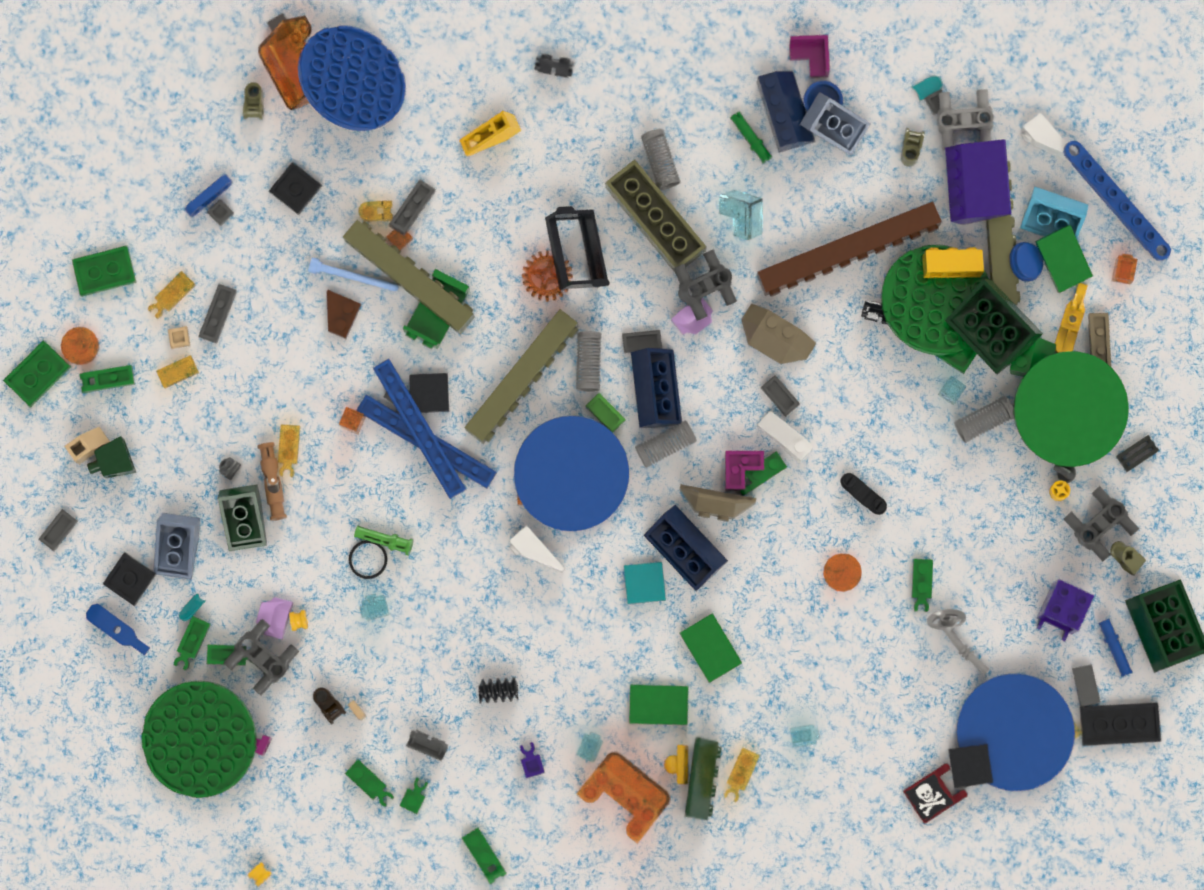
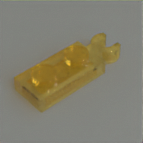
M181 271L155 297L158 302L151 304L147 310L151 312L153 309H158L155 318L159 319L163 314V310L166 309L169 312L196 286L195 283Z
M281 424L278 463L283 464L279 470L281 477L284 476L285 470H290V477H294L295 472L292 464H298L301 429L299 425Z
M742 747L727 781L731 788L726 790L724 798H727L728 794L732 792L735 794L733 802L738 801L739 789L745 791L760 755Z

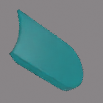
M931 76L911 88L916 91L919 101L940 90L942 88V80L938 76Z
M199 594L194 595L180 611L179 618L182 621H188L206 600H202Z

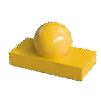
M677 745V755H670L664 761L666 772L677 774V784L681 785L688 784V745Z

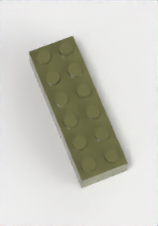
M635 159L605 182V188L672 270L682 264L687 267L706 252L707 246Z

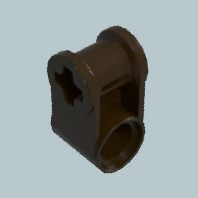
M318 688L314 691L313 700L331 725L340 715L347 713L328 689ZM320 691L327 693V699L324 702H320L317 699V694Z

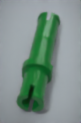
M739 111L737 115H732L730 119L749 143L751 151L757 154L763 164L766 163V160L769 161L773 156L763 145L764 141L758 138Z

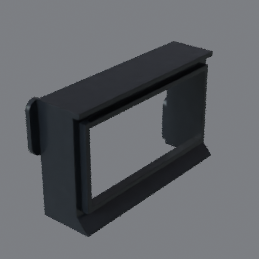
M572 206L558 207L555 212L546 216L545 222L559 291L609 286L610 282L605 268L594 209L574 210ZM579 220L591 280L568 282L556 221Z

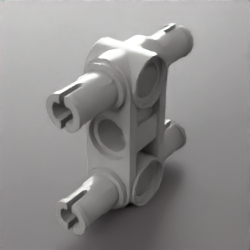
M987 89L976 91L977 107L974 109L953 110L951 109L950 92L939 93L940 110L937 112V125L939 132L942 134L943 150L946 147L954 146L953 133L955 131L978 130L980 132V142L992 141L991 130L993 129L994 115L991 106H989ZM981 114L988 116L989 121L987 123L981 122L979 118ZM942 118H950L951 125H944Z

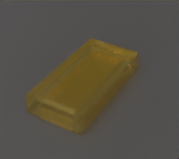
M191 355L156 371L164 389L199 373Z

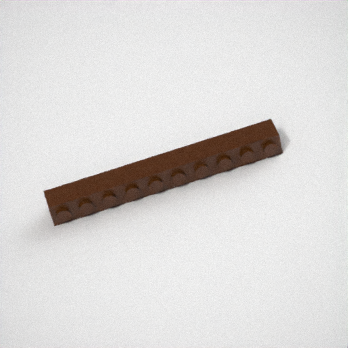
M932 201L760 270L756 276L764 295L770 294V297L781 293L780 290L784 288L789 290L797 287L798 283L804 280L806 283L816 279V275L821 273L823 275L830 274L836 267L845 268L851 265V261L856 259L858 261L865 260L869 257V254L874 252L880 254L886 251V247L891 245L897 247L908 238L914 240L921 237L923 232L928 231V233H932L939 229L938 226L941 225L942 221Z

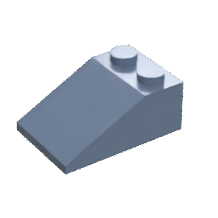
M819 92L800 125L852 156L871 123Z
M162 513L157 519L154 572L156 575L192 579L199 540L200 518Z

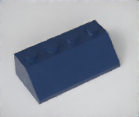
M775 71L758 76L757 85L778 152L814 143L813 133L800 125L806 115V111L793 71Z
M645 348L631 352L639 428H658L681 424L682 417L674 349Z
M676 505L665 512L644 534L646 539L695 591L701 588L728 562Z

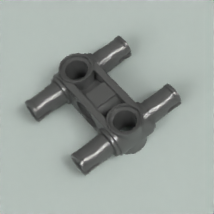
M714 249L703 254L710 268L709 272L694 280L690 279L684 264L673 268L680 283L679 298L691 307L696 321L707 317L701 303V298L717 290L720 291L726 306L737 302L731 288L732 273L723 264H720Z
M1099 486L1091 494L1102 504L1103 509L1087 524H1083L1071 511L1064 520L1075 531L1074 534L1079 544L1092 550L1103 562L1111 555L1100 543V538L1116 523L1117 525L1120 524L1130 536L1137 532L1139 527L1128 517L1129 514L1124 504L1111 498ZM1112 506L1119 508V516L1112 514ZM1084 532H1089L1091 534V541L1084 540Z
M263 619L258 622L251 632H246L238 640L233 648L234 651L223 663L230 670H233L243 658H247L258 667L264 676L253 689L261 696L272 683H277L289 669L288 664L299 653V650L290 644L280 657H276L261 644L259 639L270 627ZM245 639H249L252 643L249 650H244L242 647V642ZM278 664L281 672L275 676L272 674L271 668Z

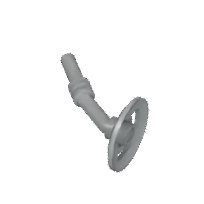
M946 609L931 614L927 619V624L931 628L943 630L958 649L959 654H962V657H966V661L969 660L985 675L990 669L974 655V651H970L971 649H967V645H963L953 631L954 628L966 621L965 613L960 610ZM936 619H940L937 624L933 623Z

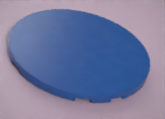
M342 25L322 29L307 41L298 60L299 82L304 95L312 107L333 124L354 131L374 130L390 122L402 107L406 91L404 74L401 72L396 56L381 43L380 39L365 30Z
M582 416L557 417L539 425L523 441L514 464L515 488L526 510L544 525L562 531L589 529L609 518L624 499L629 482L628 459L617 437L599 422Z
M1006 674L987 680L969 695L959 714L957 722L959 748L987 744L993 783L988 784L999 789L1025 791L1046 784L1064 768L1073 750L1075 727L1066 701L1051 685L1033 676Z

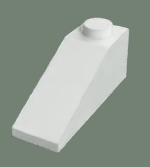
M1041 113L1023 126L1021 135L1027 143L1030 142L1037 148L1066 159L1063 148L1067 142ZM1069 147L1070 154L1076 156L1077 154Z
M771 411L757 424L759 428L799 464L814 447Z
M527 525L509 540L511 544L509 548L516 556L520 554L526 559L561 573L565 571L561 563Z

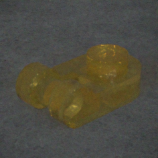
M392 201L364 202L359 207V216L366 222L391 221L393 219V214H391ZM378 208H383V214H378Z

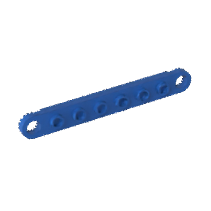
M1078 141L1067 143L1063 148L1064 156L1071 162L1077 172L1154 259L1159 261L1167 259L1171 254V248L1163 237ZM1070 146L1077 148L1078 153L1076 156L1070 154ZM1158 246L1164 248L1165 253L1163 256L1157 254L1156 249Z

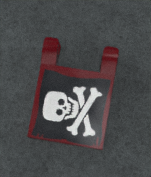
M947 763L903 790L924 824L968 796L965 790H961L952 796L940 778L941 775L950 770V766Z

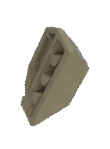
M752 303L741 320L748 345L779 364L806 360L816 345V342L798 327L770 310Z
M680 484V492L693 511L699 513V517L710 518V516H716L717 520L728 522L729 519L733 520L756 503V498Z

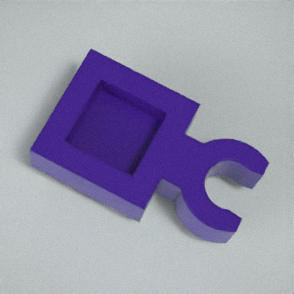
M530 742V751H525L523 745H520V751L526 756V758L521 759L526 779L545 773L540 754H533L535 750L533 742Z

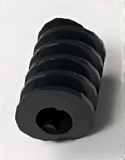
M507 677L504 678L503 683L497 678L495 684L492 679H489L488 684L485 683L484 679H481L478 686L480 704L483 698L486 703H489L491 698L494 703H497L499 697L502 702H505L507 696L510 702L513 701L514 696L519 701L518 683L515 677H512L511 683H509Z

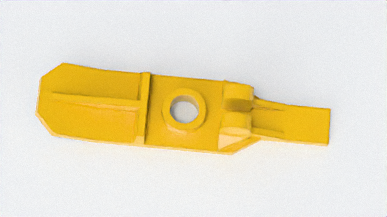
M1079 283L1074 299L1066 305L1055 340L1056 353L1073 351L1085 312L1083 300L1088 285ZM1069 317H1075L1076 321L1070 322Z

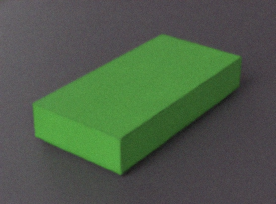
M600 393L585 405L612 433L626 421Z

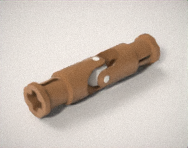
M275 443L259 444L257 446L260 449L262 458L260 461L261 470L266 477L264 478L267 505H270L271 511L270 521L286 519L287 515L284 513L282 484L279 476H277L278 461L275 458L273 449ZM279 485L277 493H271L268 490V487Z

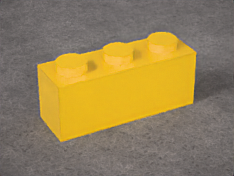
M955 247L947 248L946 250L929 248L925 250L922 256L924 278L981 277L984 272L983 250L975 247H969L965 250H958Z

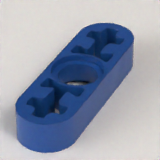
M226 174L221 176L193 199L184 210L190 217H194L226 191L233 181Z

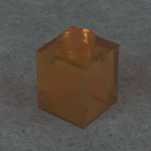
M1130 254L1119 255L1115 261L1112 281L1131 285L1134 281L1138 259L1133 258Z
M346 407L339 426L358 435L366 417L363 413Z

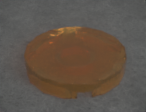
M75 327L67 331L61 341L62 354L69 362L76 365H85L93 361L100 348L99 340L95 333L84 327Z
M842 553L828 559L823 571L827 585L839 592L852 590L858 585L862 575L861 566L857 559L850 554Z

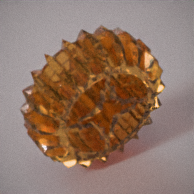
M546 250V256H542L540 251L538 252L539 258L532 255L533 262L530 260L526 261V264L530 267H523V271L527 272L522 274V278L527 279L523 281V285H529L526 288L527 292L533 290L531 294L533 298L539 294V301L542 300L543 296H545L546 302H549V296H552L553 300L556 301V294L561 298L563 297L562 291H559V286L546 290L551 283H558L557 276L553 272V256H549V250ZM568 260L564 261L565 267L569 264ZM549 262L544 269H535L539 264ZM570 266L566 267L568 279L573 278V274L568 273L572 271ZM550 269V276L553 277H548V279L545 282V278L542 275H547V272H549ZM532 274L541 279L540 288L533 283Z

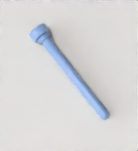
M312 257L308 270L310 273L325 272L392 291H397L399 288L395 283L324 265L323 262H320V259Z

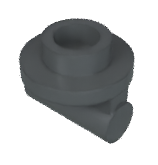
M231 457L223 459L219 465V472L231 480L241 464Z
M1054 466L1060 481L1063 480L1070 483L1076 477V469L1074 467Z

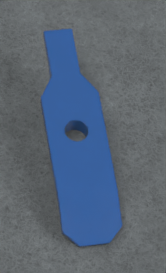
M91 605L86 612V619L122 646H132L144 656L149 651L150 647L137 638L134 629L101 605ZM117 627L121 628L119 633L115 632Z

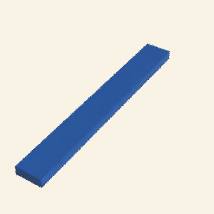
M390 359L373 367L374 372L449 499L466 490L464 484Z
M366 394L356 411L419 448L400 414ZM435 435L454 469L487 489L497 472Z

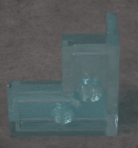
M732 190L719 196V214L733 218V236L750 240L762 234L763 198L737 190Z

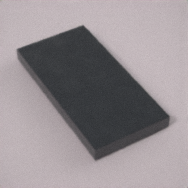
M1158 703L1080 707L1082 746L1161 742Z

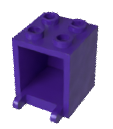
M1058 579L1052 583L1039 611L1037 619L1040 621L1037 629L1040 630L1044 622L1065 631L1061 640L1066 641L1068 634L1072 635L1080 630L1094 595Z

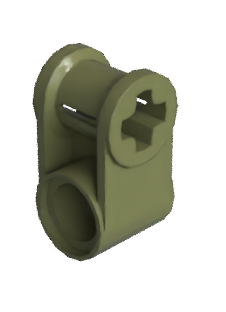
M251 82L245 87L243 119L251 117L263 120L264 93L260 85L255 82ZM252 89L259 90L256 96H250Z
M906 128L901 161L905 166H913L917 163L925 131L920 133ZM913 153L915 158L909 159L905 154Z
M1117 541L1111 546V556L1126 572L1135 576L1146 559L1135 548L1126 546L1121 541Z

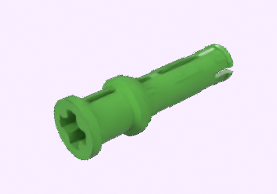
M357 525L354 533L355 538L387 546L391 551H401L407 556L411 552L414 541L411 538L408 540L398 537V534H392L391 536Z

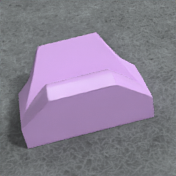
M701 298V303L707 317L696 321L691 307L687 305L671 319L682 335L685 333L698 334L712 323L711 313L713 310L703 298Z
M274 597L270 601L261 603L256 623L258 624L263 619L270 625L264 635L283 640L293 602Z

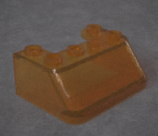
M305 15L282 20L258 47L259 57L289 110L299 109L309 103L303 93L298 77L299 56L306 44L305 40L310 36L312 30L311 24Z
M618 752L609 753L576 793L585 802L593 803L605 792L630 812L634 817L628 823L626 833L637 844L670 803V795L664 788Z

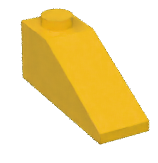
M501 111L459 141L465 155L470 156L507 141L519 133L521 128L514 114Z

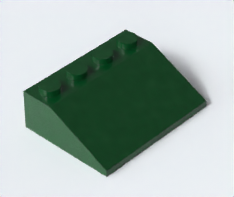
M983 279L945 320L996 375L1029 349L1043 334L990 279Z
M1181 579L1125 600L1154 673L1204 654V634Z
M699 737L695 739L684 817L708 820V816L712 817L714 805H710L711 797H715L716 793L713 779L718 778L719 766H715L716 758L720 759L722 747H718L719 742Z

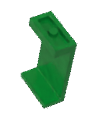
M435 269L432 274V280H438L445 286L443 289L447 293L453 292L462 304L470 290L469 286ZM419 302L408 325H404L403 330L406 333V337L414 341L416 338L423 341L422 345L429 349L433 347L438 349L450 326Z

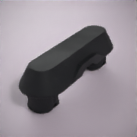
M846 473L841 477V486L872 513L881 515L886 511V501L852 473Z

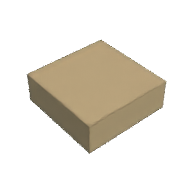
M187 326L168 329L171 349L191 346Z
M353 700L348 704L358 720L362 721L367 717L356 701Z

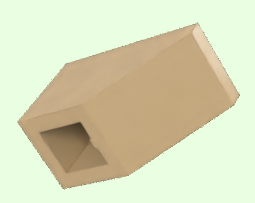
M97 427L79 435L64 447L74 461L80 465L94 455L95 450L110 441L101 428Z

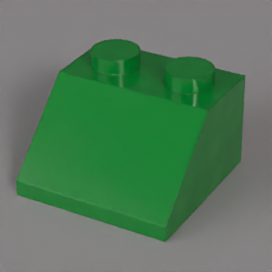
M1039 338L1029 349L1011 363L1010 374L1024 377L1035 363L1055 354L1056 344Z

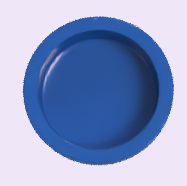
M829 81L813 83L804 94L803 103L806 112H808L819 92L843 106L841 90L837 85Z
M1021 242L1016 244L1010 253L1011 269L1018 279L1030 282L1039 277L1043 270V259L1035 245Z

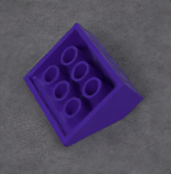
M1006 140L965 143L946 147L950 221L965 225L1011 215Z

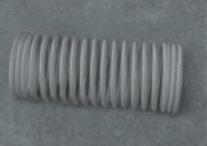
M655 129L644 133L641 138L656 186L660 190H665L678 185L681 181L680 177H678L679 174H676L675 164L672 155H670L671 152H669L670 149L666 136H664L665 131L664 129ZM665 144V145H663V146H660V147L651 149V148H653V147H656V146ZM668 150V151H666V152H663V153L654 155V154H656V153H659V152ZM663 154H667V155H665V156L655 158V157H657V156H660V155H663ZM666 160H670V161H668V162H664V163H662V164H658V163H660V162H663V161H666Z
M582 331L577 333L578 365L576 374L578 375H576V389L578 391L593 392L600 390V384L598 383H600L599 380L601 379L599 377L601 376L599 374L601 372L599 367L601 366L599 364L601 362V357H599L601 356V347L599 346H601L602 334L599 332Z
M1004 396L980 408V410L978 409L974 413L972 412L968 416L966 415L962 419L956 420L954 424L963 442L967 443L973 440V437L976 438V436L979 437V434H985V431L988 432V429L991 431V428L994 429V426L997 427V425L1000 426V423H1006V420L1009 421V418L1011 420L1014 419L1013 405Z
M686 420L668 431L660 433L659 436L657 435L653 439L645 441L644 444L641 443V445L635 446L646 468L652 466L651 461L653 464H655V461L658 462L652 448L659 461H661L660 456L662 459H664V456L667 458L661 443L668 456H670V453L673 454V451L676 453L675 448L677 451H679V448L682 450L675 433L683 448H685L684 443L688 446V443L691 445L697 441Z

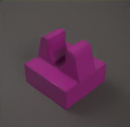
M263 735L261 739L257 738L255 753L264 756L272 738Z

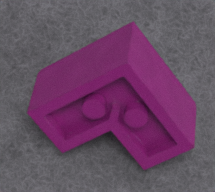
M828 35L790 36V61L809 60L810 78L829 77Z
M725 451V492H729V490H745V471H764V451Z

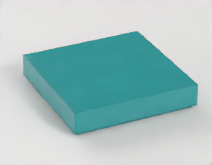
M662 562L624 565L627 604L666 601Z

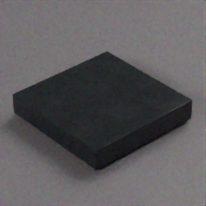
M292 162L271 187L269 193L299 215L321 189L322 185Z
M448 373L409 375L410 395L421 413L449 412Z
M124 552L103 582V585L135 606L156 576V573Z
M987 744L948 749L954 788L993 783Z

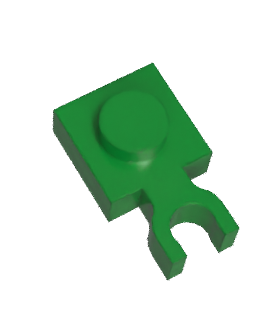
M416 778L414 782V790L408 788L399 805L415 814H418L425 799L421 792L428 785V782H425L423 787H419L417 784L419 778Z

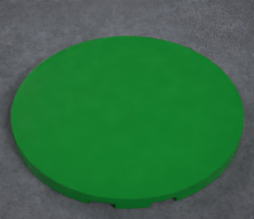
M925 245L912 251L910 250L898 258L892 265L882 285V311L888 326L903 343L922 353L950 355L966 350L970 346L945 320L983 279H989L988 274L984 270L981 277L924 278L922 256L925 250L929 248L946 250L951 247L946 245Z
M1077 351L1055 353L1035 363L1021 379L1013 404L1015 425L1024 444L1041 459L1066 467L1087 465L1107 455L1121 439L1127 425L1129 413L1125 387L1113 368L1094 355Z
M208 681L181 683L162 693L154 701L146 714L143 732L141 733L142 749L147 760L146 763L159 782L175 793L193 798H206L221 794L235 786L245 776L253 762L257 742L253 718L243 701L224 686Z

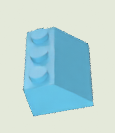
M1034 186L1020 229L1045 237L1066 225H1071L1077 239L1089 205Z

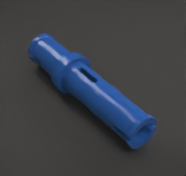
M1110 618L1099 622L1098 624L1105 637L1104 642L1109 646L1121 677L1132 673L1133 671L1118 640L1119 635L1115 633Z

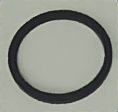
M367 540L361 541L350 551V568L361 578H375L387 566V553L380 544ZM365 543L377 545L383 551L385 558L382 569L371 576L359 574L352 565L353 552L358 546Z

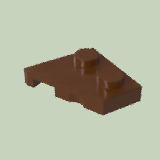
M327 290L328 331L347 339L362 306L361 303Z

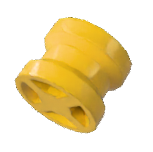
M1063 480L1056 481L1050 487L1049 494L1053 500L1062 501L1069 496L1070 486Z
M301 610L299 613L289 612L292 631H297L298 628L308 629L305 610Z
M261 862L247 876L253 878L256 886L259 887L272 873L267 871Z

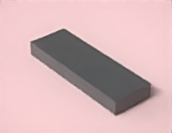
M419 180L390 221L389 227L405 236L436 192V189Z
M218 284L199 333V338L218 343L237 290Z

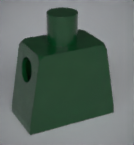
M122 436L95 450L94 453L97 460L87 464L90 474L101 471L104 478L136 473L125 439Z

